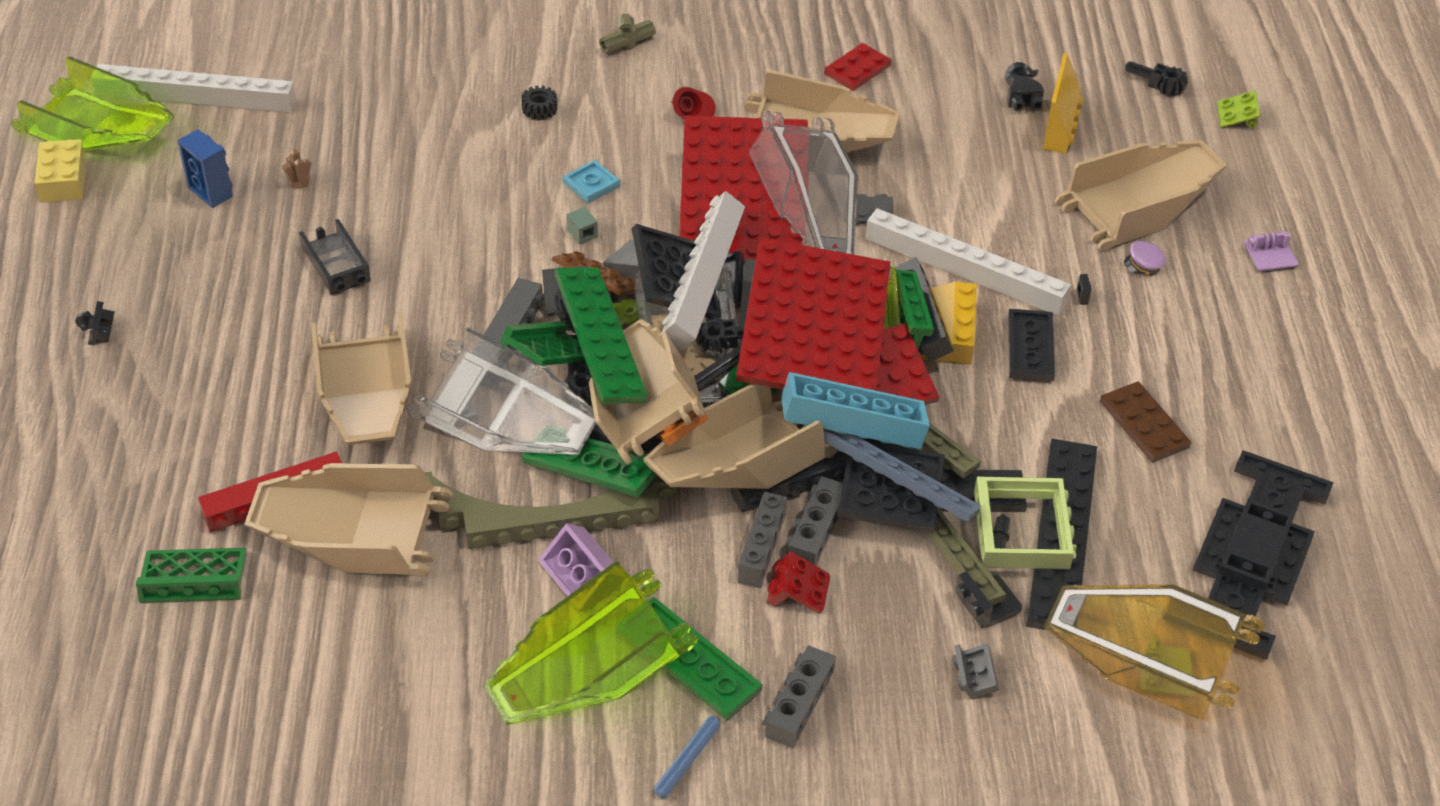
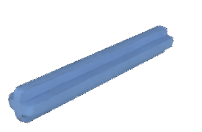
M709 716L655 785L654 794L664 799L672 791L720 728V720L718 718Z

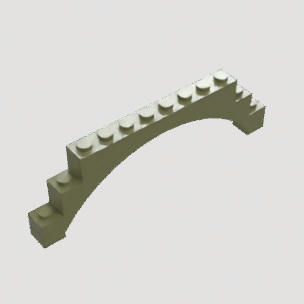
M432 471L424 472L433 486L444 487L452 491L453 495L450 500H440L434 497V500L444 501L449 504L448 511L438 512L440 529L465 527L468 549L556 537L566 523L584 527L587 531L659 521V503L657 498L677 496V487H670L662 478L656 475L639 497L609 490L585 500L563 505L541 507L512 506L480 500L463 494L435 478Z

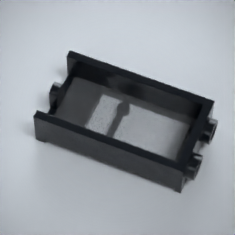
M339 219L335 220L337 233L326 236L324 228L318 227L316 229L317 239L310 242L303 231L299 232L301 248L310 259L329 290L330 295L371 281L369 265Z

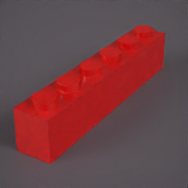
M337 451L199 496L201 512L209 532L245 522L260 482L286 475L289 477L302 474L301 471L308 469L313 472L323 469V465L330 463L342 464Z

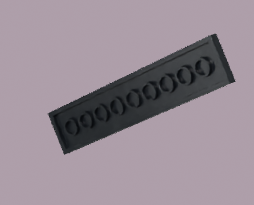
M1051 438L1046 478H1063L1064 490L1068 491V502L1066 504L1067 507H1071V520L1069 524L1074 527L1072 544H1076L1077 547L1076 559L1072 560L1070 569L1034 568L1026 627L1075 635L1050 624V621L1064 590L1082 589L1098 446ZM1043 499L1036 549L1060 550L1053 499ZM1078 614V616H1077V618H1076V620H1075V623H1074V625H1073L1074 627H1077V628H1078L1079 614Z

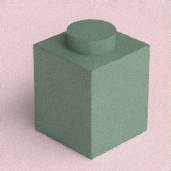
M585 207L566 214L567 230L579 244L598 237V222Z

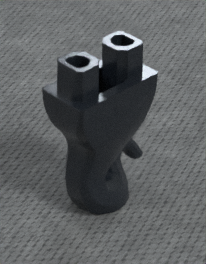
M1016 62L1008 67L1005 72V81L1010 86L1007 96L1009 108L1013 107L1014 111H1022L1027 106H1031L1034 110L1042 109L1044 88L1040 82L1031 79L1038 75V69L1032 70L1023 62Z

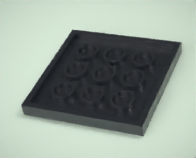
M635 224L631 230L646 302L669 308L675 300L674 293L681 285L679 280L686 272L684 267L691 259L689 255L696 246L695 241ZM716 288L706 310L705 318L708 317L710 319L714 316L720 318L722 316Z
M866 441L941 483L944 454ZM848 455L838 517L933 534L937 506L924 497L917 496L912 490L894 483L889 477L876 473L871 467L855 461Z

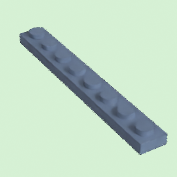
M823 429L824 441L832 445L835 450L842 451L851 456L855 461L871 467L876 473L889 477L894 483L905 486L917 496L924 497L933 502L935 506L953 513L956 518L969 522L979 513L981 505L852 434H839L833 430Z

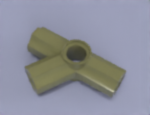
M629 13L622 14L617 18L618 31L601 37L599 45L605 54L620 48L633 49L636 46V42L655 35L656 28L650 19L634 25V17H631Z

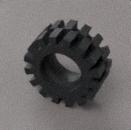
M535 86V89L529 87V91L525 90L522 93V112L527 118L531 117L532 120L537 118V121H541V118L547 120V117L552 118L553 114L556 115L558 111L557 94L554 90L551 91L550 87L545 89V86L541 88Z

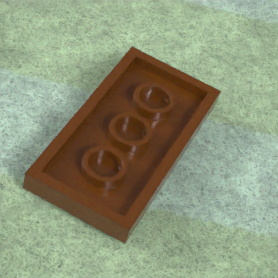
M1139 381L1101 395L1100 402L1151 463L1190 448V439Z

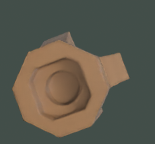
M295 148L289 151V156L286 157L287 162L281 167L287 176L288 184L292 188L302 189L308 186L310 182L311 162L307 158L301 159L300 152Z

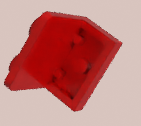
M792 551L781 560H777L771 570L773 575L767 588V592H769L767 603L776 607L786 598L790 597L816 613H821L825 608L830 574Z

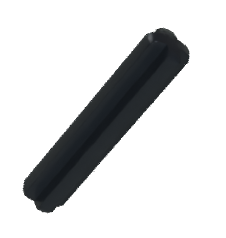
M741 347L735 348L695 375L698 390L739 362Z

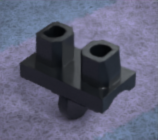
M101 301L96 303L94 316L89 311L79 313L75 319L76 325L82 331L91 329L88 340L89 345L95 346L96 339L109 342L112 327L105 325L112 326L115 311L103 309L104 302Z

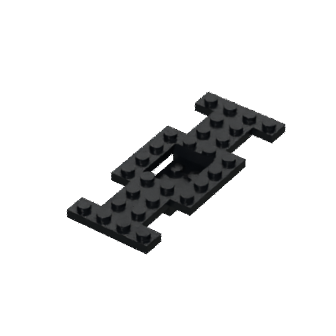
M1242 450L1234 472L1256 479L1251 494L1245 505L1222 497L1193 567V571L1215 579L1206 602L1241 616L1236 632L1234 634L1224 619L1182 601L1178 602L1170 623L1267 660L1276 636L1252 627L1263 597L1286 606L1288 605L1315 531L1294 524L1292 521L1302 496L1326 504L1334 482Z

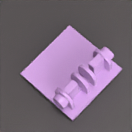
M1282 231L1275 234L1269 233V235L1267 233L1252 235L1247 241H1243L1258 271L1299 266L1287 244V241L1291 240L1290 233Z

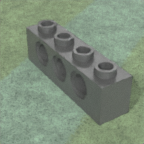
M821 476L818 485H813L810 493L811 499L809 502L806 501L802 509L803 516L801 519L797 518L793 529L795 533L793 536H789L786 541L785 549L788 550V554L792 551L812 564L817 565L839 518L837 514L843 483Z
M767 492L763 493L738 564V583L758 588L762 587L786 516L787 497Z
M809 645L803 654H798L794 665L796 667L794 672L788 673L784 682L785 688L783 692L778 691L775 697V707L772 711L768 710L764 717L763 725L766 726L765 737L791 748L795 747L834 673L835 655Z

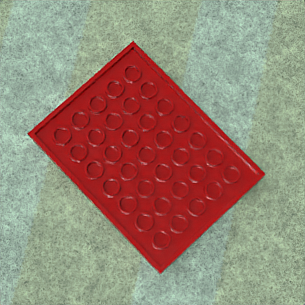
M685 115L679 236L695 241L701 234L700 227L706 221L705 215L711 208L710 202L716 195L720 197L727 191L745 206L728 254L740 250L744 254V263L745 259H756L760 237L807 246V208L794 168L772 125L786 127L783 135L801 169L807 189L808 120Z
M760 237L735 381L784 389L788 374L791 372L876 391L891 261Z

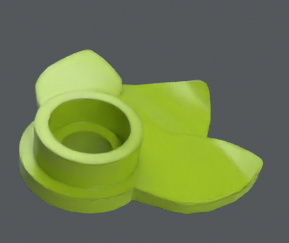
M624 299L621 304L613 303L621 327L625 324L631 326L640 319L642 320L641 309L637 307L635 300Z

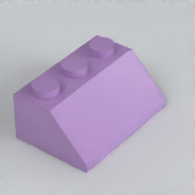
M567 523L538 560L577 609H583L610 594L624 576L584 527Z

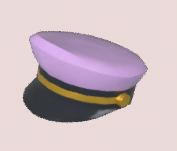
M1145 241L1133 242L1130 247V255L1124 260V266L1129 271L1147 275L1157 273L1166 264V257L1162 250L1156 245Z

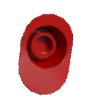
M691 87L679 88L671 100L674 112L684 119L685 115L714 116L716 113V105L713 98L709 94Z

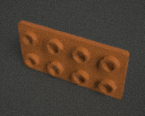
M581 252L561 253V255L552 257L553 262L563 267H598L608 290L622 296L641 292L643 289L642 286L637 284L635 279L619 275L620 272L617 270L607 269L602 266L601 262L585 258V255Z

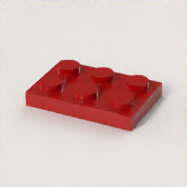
M862 42L826 66L824 74L854 91L890 67L892 59Z

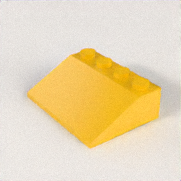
M1066 53L1063 54L1043 149L1067 153L1068 146H1073L1078 124L1076 121L1079 120L1084 98L1080 97L1081 87L1069 56Z
M952 282L932 287L934 298L954 349L953 352L934 361L971 365L975 341L977 284ZM926 355L921 356L922 360H928Z

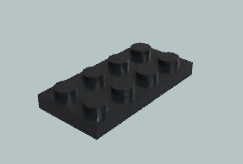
M1009 309V378L1054 381L1053 312Z
M943 469L941 484L975 502L974 490L977 477L1023 478L1022 470H975L963 479L951 469ZM989 498L990 512H1026V499ZM940 508L942 512H949L945 509Z

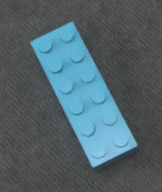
M789 372L781 395L784 420L792 424L809 425L818 420L823 424V429L833 430L839 434L856 435L862 439H875L885 444L894 443L905 448L921 449L930 426L924 401Z

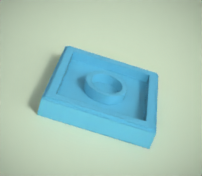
M596 160L563 176V183L587 203L621 186V181Z

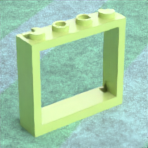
M977 477L974 497L975 503L981 505L980 511L977 514L981 560L985 567L1070 569L1072 560L1076 559L1077 547L1076 544H1072L1074 527L1069 524L1071 520V507H1067L1066 504L1068 502V491L1064 490L1063 478ZM989 498L1053 499L1060 550L995 549Z

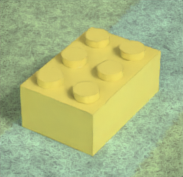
M82 139L39 142L35 187L40 202L83 199L87 158Z

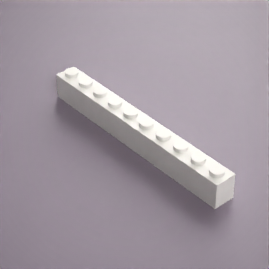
M98 64L92 75L96 95L289 113L292 112L296 102L293 81Z
M727 191L720 197L716 195L709 204L711 208L705 215L706 221L700 227L701 234L696 238V246L689 255L691 259L684 267L686 272L679 280L681 285L674 293L675 300L669 306V315L662 323L664 325L662 331L668 334L673 344L681 351L696 340L745 208L743 204Z
M878 208L867 220L866 240L909 257H917L919 261L1042 310L1053 312L1057 316L1060 315L1068 302L1071 288L1069 283Z

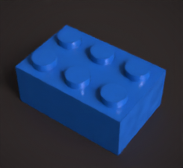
M199 129L177 140L188 189L212 208L233 197V185L229 179V167L226 163V151L223 146L215 143L209 135H205Z

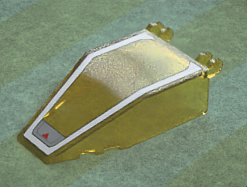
M1174 584L1062 586L1044 628L1066 647H1071L1080 654V658L1083 661L1089 662L1100 671L1099 674L1105 679L1192 717L1203 719L1210 704L1226 708L1234 706L1235 701L1232 697L1224 693L1215 692L1219 689L1229 694L1237 695L1240 688L1237 684L1229 680H1221V677L1237 638L1251 644H1257L1260 640L1257 633L1248 629H1241V627L1244 626L1260 632L1264 630L1265 624L1253 615L1243 614Z

